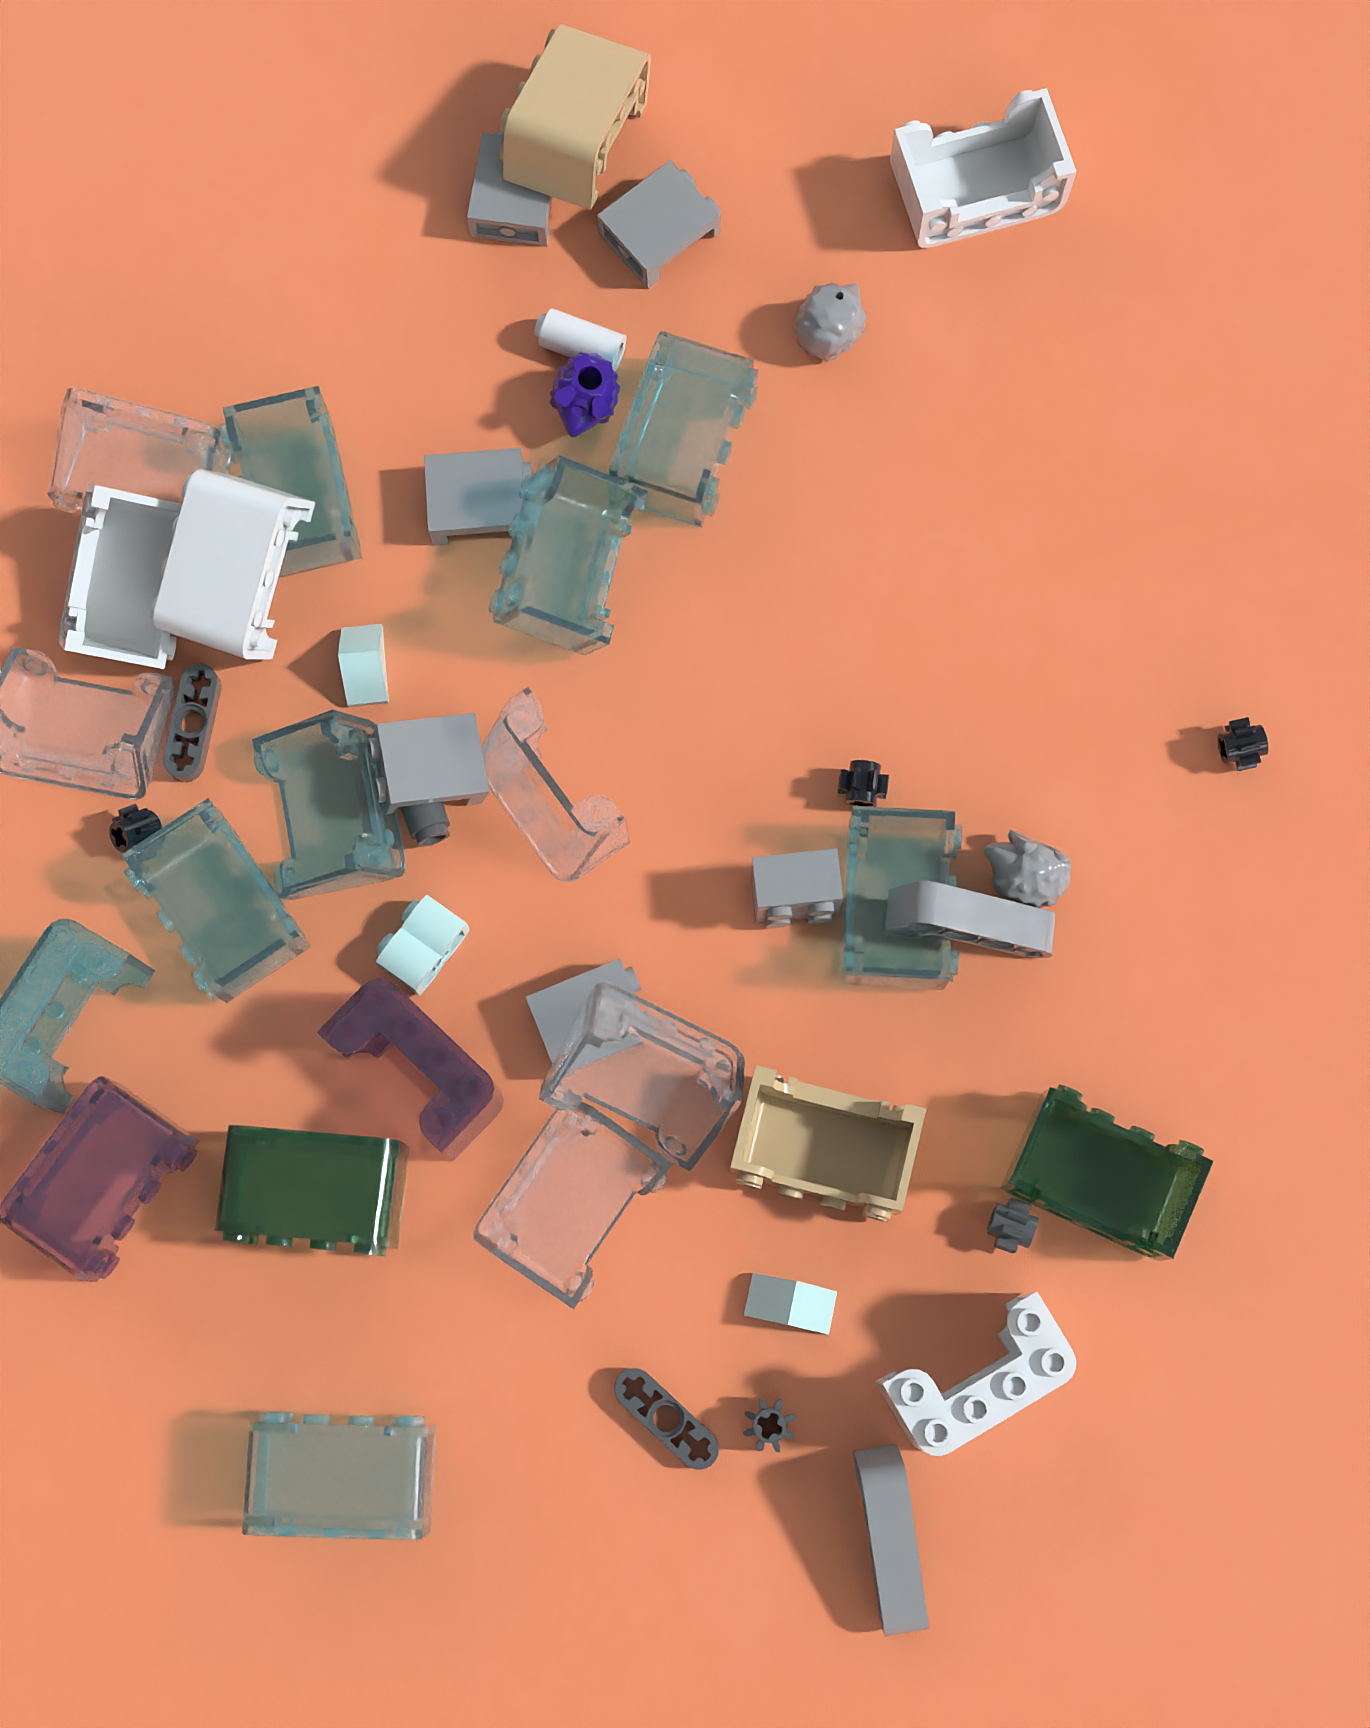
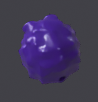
M580 352L577 357L568 358L567 364L559 367L558 375L553 381V390L550 392L551 399L549 403L553 408L557 409L570 437H577L599 423L609 422L610 416L614 414L613 409L618 402L617 395L621 388L616 382L618 374L612 369V362L604 359L599 354Z

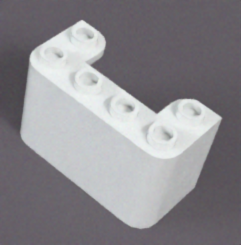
M1047 88L1034 92L1032 90H1025L1016 94L1006 109L1004 120L993 123L981 122L974 125L971 129L956 133L943 132L934 139L930 125L920 123L919 121L907 122L894 130L890 163L918 246L922 248L936 247L1046 217L1062 209L1068 201L1077 171Z
M199 469L193 475H189L183 484L182 496L184 500L180 515L174 520L171 535L173 541L169 556L165 558L161 566L162 582L159 594L152 602L150 617L153 619V624L158 630L245 659H273L277 640L267 636L266 628H273L275 620L267 618L288 540L297 541L299 533L292 530L300 520L311 521L315 502L229 474Z
M1037 1291L1022 1293L1004 1304L1008 1311L1006 1326L997 1335L1008 1354L944 1393H940L934 1381L927 1373L917 1369H908L899 1374L892 1371L875 1381L907 1439L914 1447L932 1456L949 1454L1062 1386L1073 1377L1076 1370L1074 1352Z

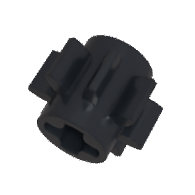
M1249 717L1229 721V725L1224 727L1226 732L1218 734L1217 737L1218 750L1222 761L1225 764L1235 762L1237 771L1256 768L1257 764L1261 763L1260 756L1268 754V739L1262 725L1250 726Z
M853 760L850 762L849 770L841 769L838 794H846L847 805L858 808H874L877 806V798L886 799L889 775L880 774L881 765L879 763L868 760Z
M136 804L119 809V816L112 818L113 823L109 827V835L114 847L118 851L124 852V854L133 852L136 859L154 852L153 846L160 844L159 839L162 836V824L158 816L147 808L139 810Z

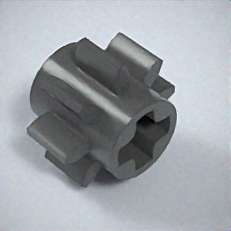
M1015 1198L1009 1199L1007 1206L996 1203L986 1232L997 1237L994 1247L1012 1254L1016 1253L1018 1245L1025 1248L1030 1247L1039 1220L1038 1217L1029 1214L1031 1204Z
M759 1398L761 1410L756 1414L751 1411H745L744 1413L747 1418L753 1420V1427L746 1429L743 1434L744 1436L756 1434L759 1438L756 1444L757 1451H760L766 1442L772 1443L774 1450L778 1453L780 1452L778 1441L783 1436L793 1440L795 1438L790 1431L786 1430V1423L792 1422L796 1419L795 1414L783 1416L780 1413L783 1406V1400L781 1399L776 1402L774 1408H767L763 1398ZM771 1412L777 1414L776 1422L781 1426L780 1432L778 1434L771 1432L768 1437L762 1436L763 1428L757 1423L760 1416L768 1418Z

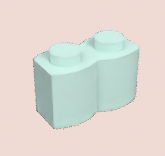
M428 895L420 902L415 899L409 904L401 918L404 921L402 927L395 935L392 933L387 934L376 950V953L379 955L376 960L378 966L419 996L435 979L444 963L456 951L470 930L465 921Z

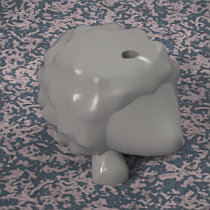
M836 283L814 286L812 293L807 295L806 302L800 305L799 313L796 316L798 325L795 332L798 336V344L809 355L819 357L828 362L829 360L836 359L842 351H850L852 344L859 340L860 335L866 329L865 320L867 319L866 313L862 309L859 286L855 283L844 286Z
M1012 829L1008 833L1010 842H997L988 844L985 847L984 855L990 860L993 869L991 881L996 894L1012 899L1017 903L1042 908L1055 905L1059 897L1067 891L1071 877V863L1069 862L1070 857L1065 855V852L1032 840V838Z

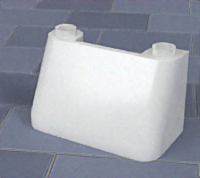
M88 483L59 630V645L64 650L161 669L165 668L166 660H173L176 649V637L155 628L153 619L150 617V608L153 600L159 594L162 582L161 566L165 558L169 556L173 541L171 535L174 520L180 515L182 504Z

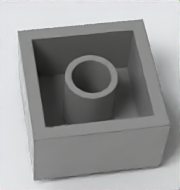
M837 848L752 857L751 883L756 923L765 922L766 928H780L791 925L790 920L807 918V923L819 924L832 921V915H839L843 902V891Z

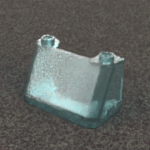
M330 710L252 739L255 767L266 779L279 783L292 858L281 860L276 866L274 883L278 890L279 898L295 900L385 882L401 877L404 874L406 867L397 812L395 810L392 814H385L383 802L377 803L374 794V778H378L376 763L369 762L367 754V739L372 738L376 724L371 720Z

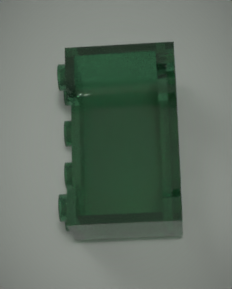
M1058 1085L1057 1089L1049 1087L1041 1093L1000 1188L1016 1198L1142 1256L1156 1261L1173 1259L1214 1161L1203 1156L1204 1149L1188 1141L1179 1140L1178 1145L1168 1144L1163 1146L1154 1142L1155 1135L1137 1126H1131L1129 1130L1114 1124L1115 1117L1097 1108L1092 1107L1090 1112L1086 1111L1087 1105L1081 1101L1083 1095L1070 1087Z
M228 1125L215 1231L223 1233L222 1241H229L231 1243L257 1245L258 1237H266V1245L292 1247L293 1239L310 1240L309 1249L336 1251L337 1243L354 1245L353 1253L386 1257V1248L398 1249L410 1147L402 1141L388 1138Z

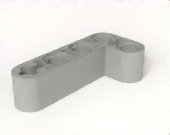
M916 881L889 890L884 932L887 935L899 938H920L932 934L1024 957L1049 958L1052 956L1055 913L942 883Z
M891 1444L854 1450V1464L863 1500L884 1636L927 1630L929 1629L909 1485L898 1445Z

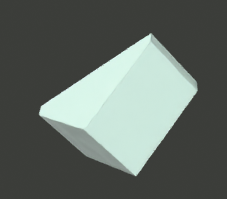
M382 624L341 628L338 659L347 706L358 707L389 703Z
M753 1273L744 1316L829 1335L837 1291L795 1280Z

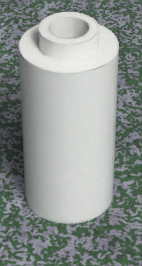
M553 308L548 311L547 315L542 313L539 316L534 330V336L539 338L538 345L540 347L570 358L577 357L580 352L599 354L604 359L612 362V369L614 371L617 370L627 340V336Z

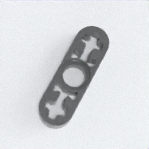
M205 664L191 665L181 676L163 756L165 769L174 779L180 782H191L197 779L204 770L220 698L221 680L215 671ZM202 676H205L210 683L209 687H202L199 697L203 704H207L206 707L196 703L198 692L192 685L193 682H199ZM190 713H199L203 716L202 727L194 733L183 731L182 721L185 716ZM180 738L189 742L187 754L193 760V764L185 765L183 771H180V768L174 763L176 759H183L186 746L182 742H178Z
M639 1368L625 1370L618 1376L614 1387L618 1401L682 1462L692 1469L703 1470L710 1467L716 1461L719 1453L716 1437L652 1376ZM639 1376L643 1378L645 1383L642 1389L650 1398H652L655 1390L663 1396V1398L652 1404L647 1416L642 1415L638 1410L645 1405L640 1398L634 1396L629 1400L624 1396L627 1387L623 1382L627 1377L631 1380H636ZM664 1405L674 1407L680 1416L678 1426L669 1432L661 1431L654 1423L656 1410ZM688 1420L695 1426L688 1433L697 1441L705 1437L710 1442L707 1446L710 1456L706 1460L700 1456L692 1460L688 1456L691 1447L683 1439L678 1447L671 1442L672 1438L678 1436L683 1431Z

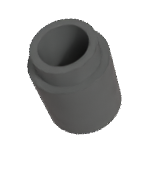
M443 802L400 807L412 839L417 840L418 846H430L450 836L448 831L450 821Z

